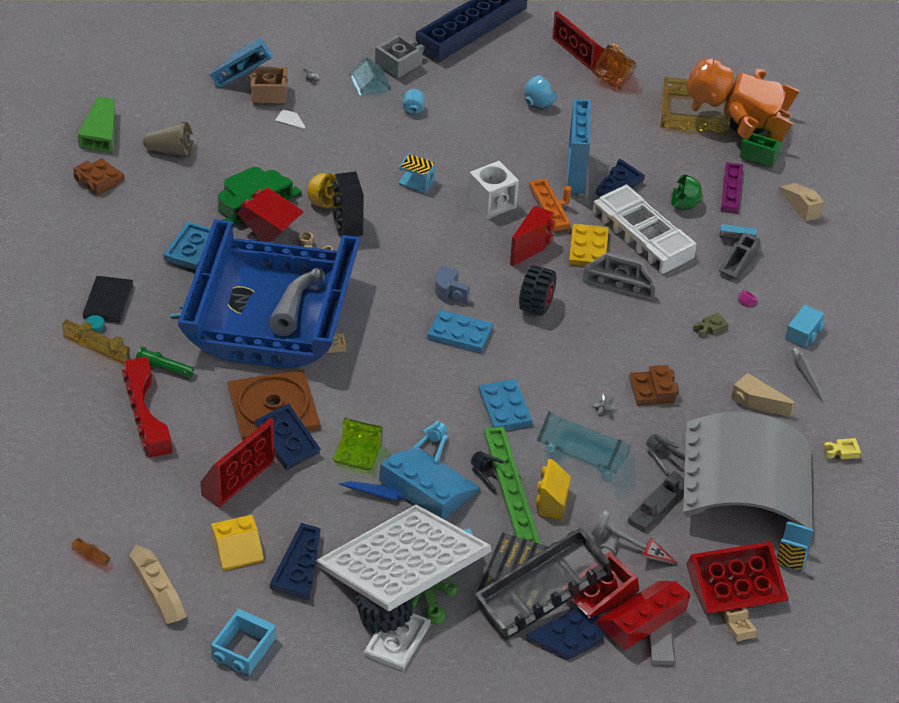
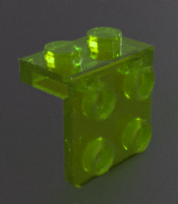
M344 418L342 438L334 454L333 461L337 464L358 469L371 470L383 443V427Z

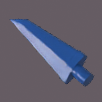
M354 481L339 483V485L394 502L397 499L407 501L402 493L389 486Z

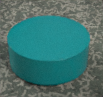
M90 316L85 320V328L89 333H99L105 327L104 319L100 316Z

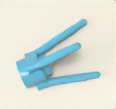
M439 421L423 429V433L428 432V434L411 448L420 447L428 439L433 442L441 441L435 455V463L438 462L445 441L448 439L446 435L447 427Z

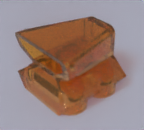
M613 42L612 46L608 44L593 68V73L598 78L607 81L612 87L621 90L637 68L635 65L636 61L628 57Z

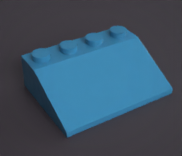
M419 447L394 453L380 464L379 481L398 490L413 504L426 509L444 520L479 492L481 488L438 460L435 463V457Z

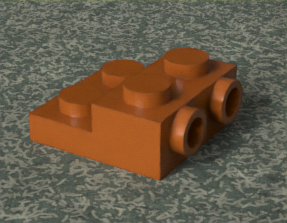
M102 158L93 163L85 161L73 168L75 181L81 183L97 196L125 180L122 172Z
M669 365L649 366L648 372L630 373L629 379L637 406L675 403L676 395L679 394L678 383L673 382L675 380L674 370H670Z

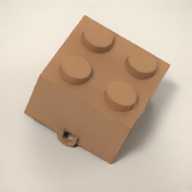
M287 67L254 68L253 74H250L252 103H286L288 91Z

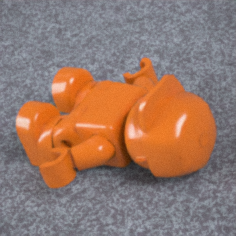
M715 58L699 60L690 72L686 86L688 94L694 99L692 103L693 111L697 112L703 103H707L711 107H717L726 101L724 113L740 125L737 130L741 137L748 139L755 128H762L768 131V138L781 142L793 124L788 119L791 115L788 110L800 90L786 84L781 85L778 82L763 80L767 74L763 69H757L753 75L741 72L734 80L733 70L721 64V61Z

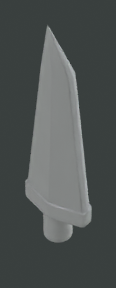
M794 348L791 353L795 358L796 366L823 402L821 389L804 353L800 352L798 348Z

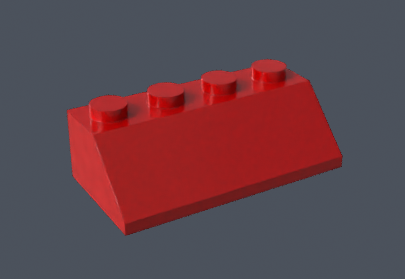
M555 11L552 39L592 72L607 66L609 52L570 19Z
M657 581L597 619L596 624L619 646L627 650L687 611L691 594L677 581Z

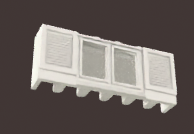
M628 185L622 186L594 201L592 215L595 217L602 213V222L604 224L610 222V219L613 220L614 233L617 234L623 229L625 231L624 239L627 244L635 239L637 241V253L640 254L646 249L649 252L648 262L650 264L656 262L657 259L660 261L659 273L661 275L694 259L697 243L683 231L672 225L670 221L666 220Z

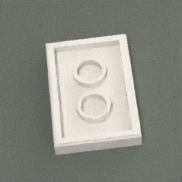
M413 613L410 616L409 622H405L402 628L398 627L397 630H390L388 633H383L381 630L379 633L375 632L364 650V656L404 671L431 625V620Z

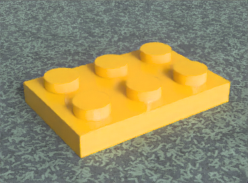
M573 224L569 265L585 267L607 253L609 227Z

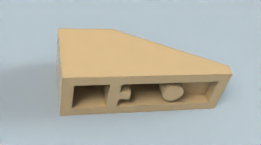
M797 183L784 185L779 188L805 222L821 218L824 201L816 191Z
M749 373L744 375L733 387L731 398L746 408L791 417L793 414L795 401Z

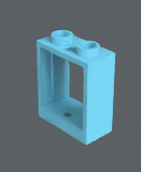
M238 608L212 642L211 658L219 664H225L233 668L237 672L250 675L276 640V625ZM239 630L261 640L248 659L225 649Z

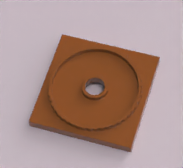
M304 369L227 381L242 441L257 430L254 424L256 419L288 403L309 432L320 430V421ZM269 400L280 401L277 405H270L267 402Z

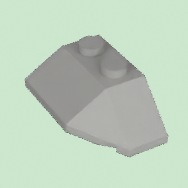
M605 253L584 268L583 282L651 301L654 300L656 284L643 262Z

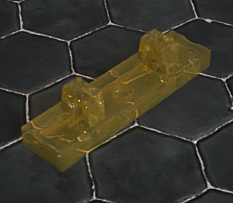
M68 319L62 323L64 338L122 364L126 360H131L130 347L123 344L122 337L116 336L110 339L92 331V324L86 321L82 325Z

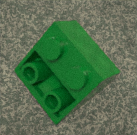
M752 133L748 139H743L740 157L772 167L783 149V144L781 141Z

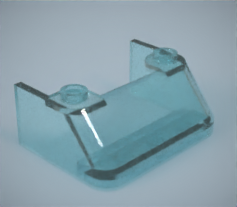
M550 411L537 438L538 442L546 445V450L555 454L557 451H561L601 468L600 472L609 476L612 473H617L632 447L620 439L616 440L561 418Z

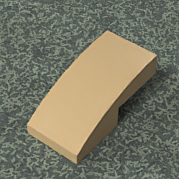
M746 608L722 612L725 622L737 642L757 637V630L748 619Z

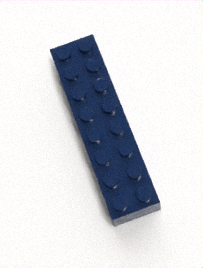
M469 0L416 31L415 41L418 42V46L422 44L425 47L424 54L440 62L526 10L528 0Z

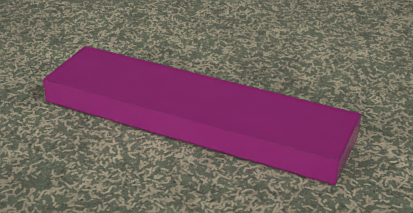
M726 162L720 210L722 212L738 214L743 164Z

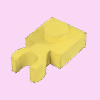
M856 438L837 439L836 444L826 442L823 446V450H829L826 453V458H834L836 455H839L840 459L860 458L861 455Z

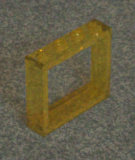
M664 77L661 128L728 134L730 116L723 113V118L667 113L668 95L690 97L686 88L688 79Z

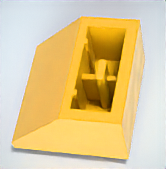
M548 459L547 466L542 467L541 478L543 480L538 482L537 493H540V495H537L535 506L539 507V516L562 520L570 490L571 476L553 459Z

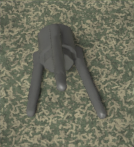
M656 433L648 438L646 445L649 449L647 452L653 456L665 475L668 476L669 472L656 453L661 454L668 449L685 460V454L675 449L678 448L677 444Z

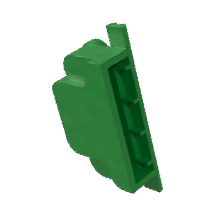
M251 167L224 180V190L218 194L217 208L221 215L227 216L223 220L232 221L233 225L243 221L237 214L242 209L240 205L247 199L251 201L253 199L251 196L258 189L263 191L268 187L286 200L302 194V191L296 186L293 187V182L288 177L282 176L278 171L268 170L264 172L259 167Z

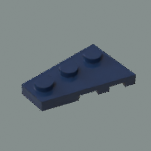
M619 158L616 166L610 170V174L596 188V195L601 197L625 185L633 188L644 181L645 175Z

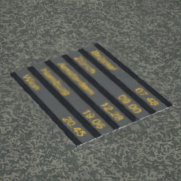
M502 532L478 591L482 587L495 582L500 576L511 572L517 565L527 562L535 554L541 553L549 547ZM553 566L515 589V592L530 611L533 610V605L540 601ZM508 594L497 600L518 607Z

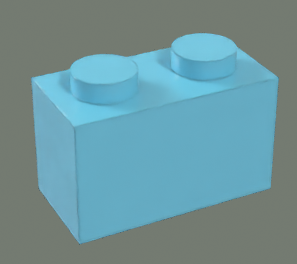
M804 304L788 325L785 339L806 348L810 342H814L817 332H821L824 328L825 321L823 319L825 313Z

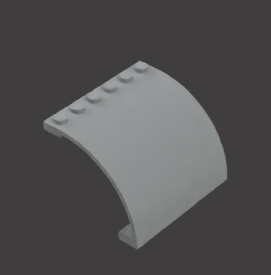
M723 412L687 421L684 514L686 517L706 512V509L711 507L743 505L770 510L785 516L792 523L812 528L810 443L799 431L785 422L757 413Z

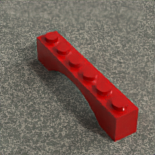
M148 357L124 361L125 369H122L123 380L128 382L125 383L127 394H131L129 397L131 408H135L133 410L134 420L139 422L137 424L138 434L143 436L141 439L143 451L147 450L149 458L171 454L172 440L168 426L155 418L144 403L146 393L152 385V374Z

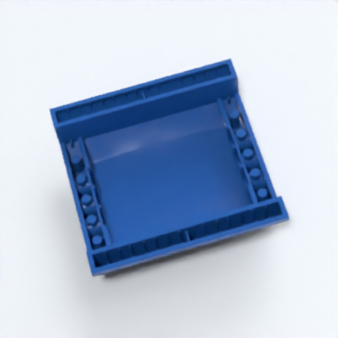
M214 219L178 320V326L184 335L197 347L213 356L228 361L278 368H293L313 363L323 357L332 345L361 237L342 235L338 251L233 238L232 221ZM315 268L322 269L325 274L323 282L312 284L302 292L296 330L286 336L275 334L270 329L268 321L287 287L297 277L311 272ZM236 286L247 287L254 291L241 314L236 313L228 306L233 287Z

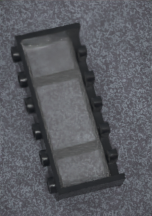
M579 528L576 531L570 532L562 540L554 542L541 553L535 554L527 562L517 565L514 570L500 576L495 582L482 587L475 593L478 606L482 608L506 641L612 573L611 564L586 532Z

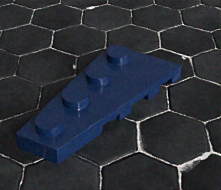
M304 523L300 524L270 582L271 590L310 601L321 528Z

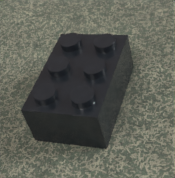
M357 172L335 174V181L332 182V189L335 192V195L332 196V203L335 209H332L333 220H336L337 232L340 231L341 237L342 235L363 236L364 194Z

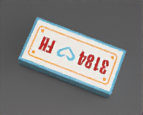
M721 224L719 236L741 238L745 232L756 237L757 229Z

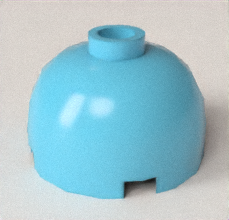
M541 75L531 77L524 88L527 104L540 109L552 105L557 100V94L555 90L551 91V84Z

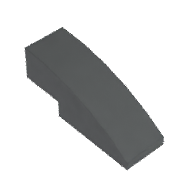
M744 232L738 243L735 242L719 272L736 279L748 266L760 248V239Z

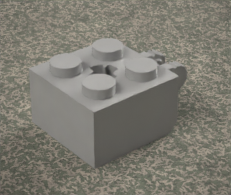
M396 35L375 47V63L399 78L422 65V53L425 47L422 44L418 46V42L415 40L407 42Z

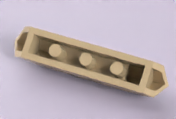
M135 545L128 556L164 623L177 622L187 617L177 592L154 553L150 549Z

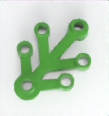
M450 575L449 577L445 578L444 580L450 579V578L452 577V575ZM440 581L425 590L429 605L427 617L431 620L432 624H440L445 620L444 610L441 606L437 605L433 588L445 592L447 596H453L457 593V587L452 581L446 583ZM423 592L411 598L413 609L417 606V601Z

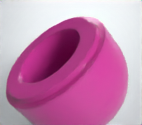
M742 290L738 296V302L742 306L751 307L757 303V298L748 290Z

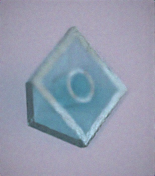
M367 57L350 72V77L359 95L391 90V85L382 67Z

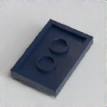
M289 403L256 419L254 422L258 429L270 418L274 420V453L286 470L319 454L321 448Z

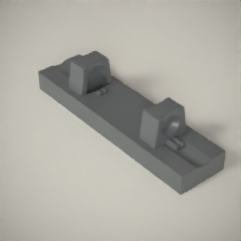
M673 471L628 518V524L645 533L684 492V477Z

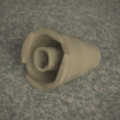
M181 122L149 132L143 138L144 147L149 151L184 157L191 156L194 147V140H190V134H193L189 122Z

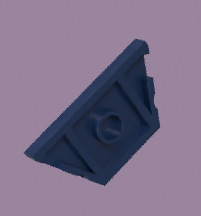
M578 607L526 634V640L529 643L533 641L543 645L544 650L555 653L568 661L600 644L603 640L601 628L596 624V620L599 619L598 615L589 618Z

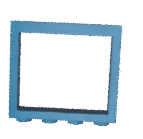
M573 99L567 186L571 187V193L585 194L590 149L591 100Z

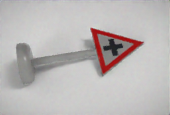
M605 509L591 533L592 536L599 537L603 529H606L643 549L644 552L641 557L674 565L678 564L652 538H650L646 546L606 524L610 518V512Z

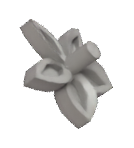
M308 65L302 69L308 73L307 79H320L317 71L310 69Z
M601 393L599 396L600 402L592 404L594 407L599 408L598 415L600 416L604 410L612 411L610 405L613 403L614 397H606Z

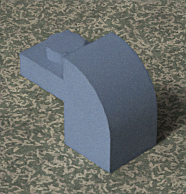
M441 266L436 274V296L445 303L450 298L466 304L469 300L470 285L458 282L459 271Z

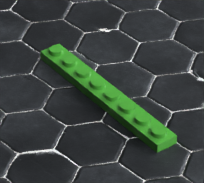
M504 426L485 428L484 437L490 455L503 460L502 464L494 461L492 463L514 535L541 544Z

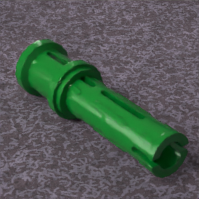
M143 346L137 352L136 359L148 357L151 368L160 367L189 379L194 375V372L191 371H195V367L163 357L160 352L146 350V347Z

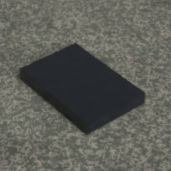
M96 276L83 311V318L87 319L90 316L97 315L102 317L104 321L120 323L134 285L133 280Z

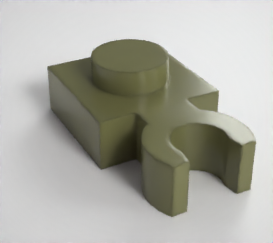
M719 313L703 318L702 322L695 323L693 331L700 330L699 337L701 338L705 337L708 332L715 335L728 330L729 324Z

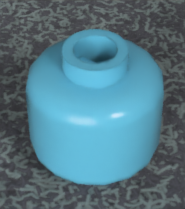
M417 89L406 91L403 95V109L410 114L422 112L425 104L424 94Z

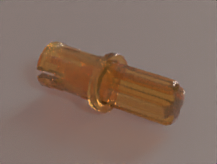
M81 538L75 539L72 543V550L79 552L87 560L92 559L102 566H107L111 561V557L99 550L95 544H88Z

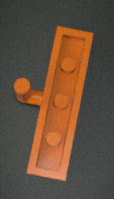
M547 179L530 181L529 188L540 208L554 212L553 220H555L553 232L570 229L571 223L562 206L569 205L571 187L565 186L563 199L558 200Z

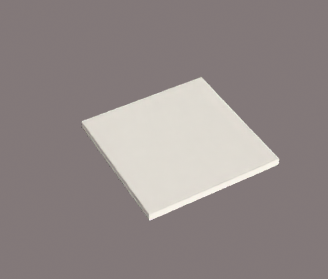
M414 505L317 559L316 562L320 569L387 611H390L487 555L492 550L491 545L426 509Z

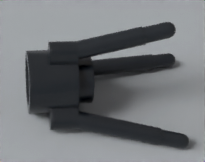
M478 451L471 458V465L474 466L472 471L477 473L487 486L495 492L496 488L481 471H487L491 466L494 467L492 461L502 464L503 460Z

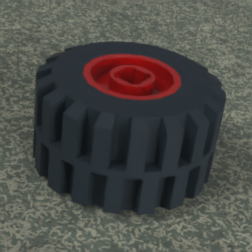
M532 265L528 269L519 295L520 310L540 316L547 312L556 287L557 277L554 270Z
M357 592L356 604L360 619L364 627H367L370 631L374 630L377 633L380 630L383 633H388L390 630L395 631L398 627L402 628L405 622H409L410 616L413 615L411 599L387 611Z

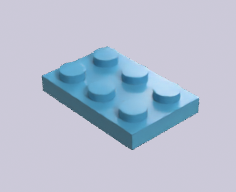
M188 221L163 254V259L196 270L211 228Z
M439 309L428 332L427 339L482 353L493 329V323Z
M516 379L479 385L478 391L492 428L504 426L505 430L532 426L533 420Z

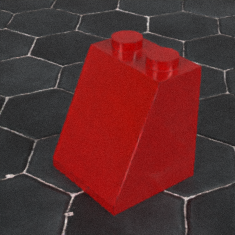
M266 187L263 191L258 189L251 196L253 198L251 201L249 199L245 200L240 205L242 209L237 214L262 242H271L304 212Z

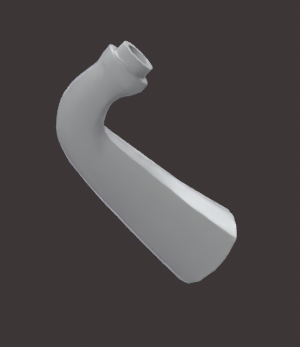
M315 268L311 272L297 277L287 287L268 321L270 329L275 334L286 336L296 330L302 292L312 284L323 282L325 274L322 269Z

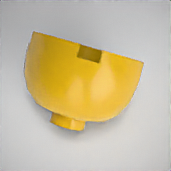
M319 173L309 181L307 187L308 198L317 207H334L332 196L335 195V192L332 189V182L335 181V174Z

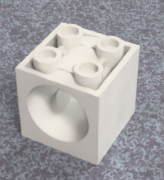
M500 161L469 172L468 200L486 219H490L517 208L519 180Z

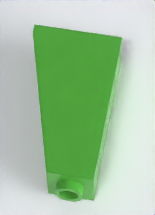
M97 97L78 132L79 148L113 153L116 113L114 99Z

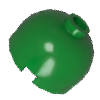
M686 174L681 175L677 180V183H680L678 188L673 189L671 205H674V208L686 211L701 203L703 193L700 182L697 179Z

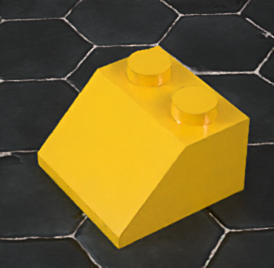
M253 515L211 524L212 541L223 571L264 562L258 529Z

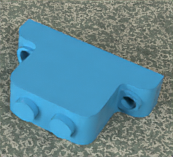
M260 37L232 53L222 65L214 69L209 75L217 87L221 88L272 59L274 55Z

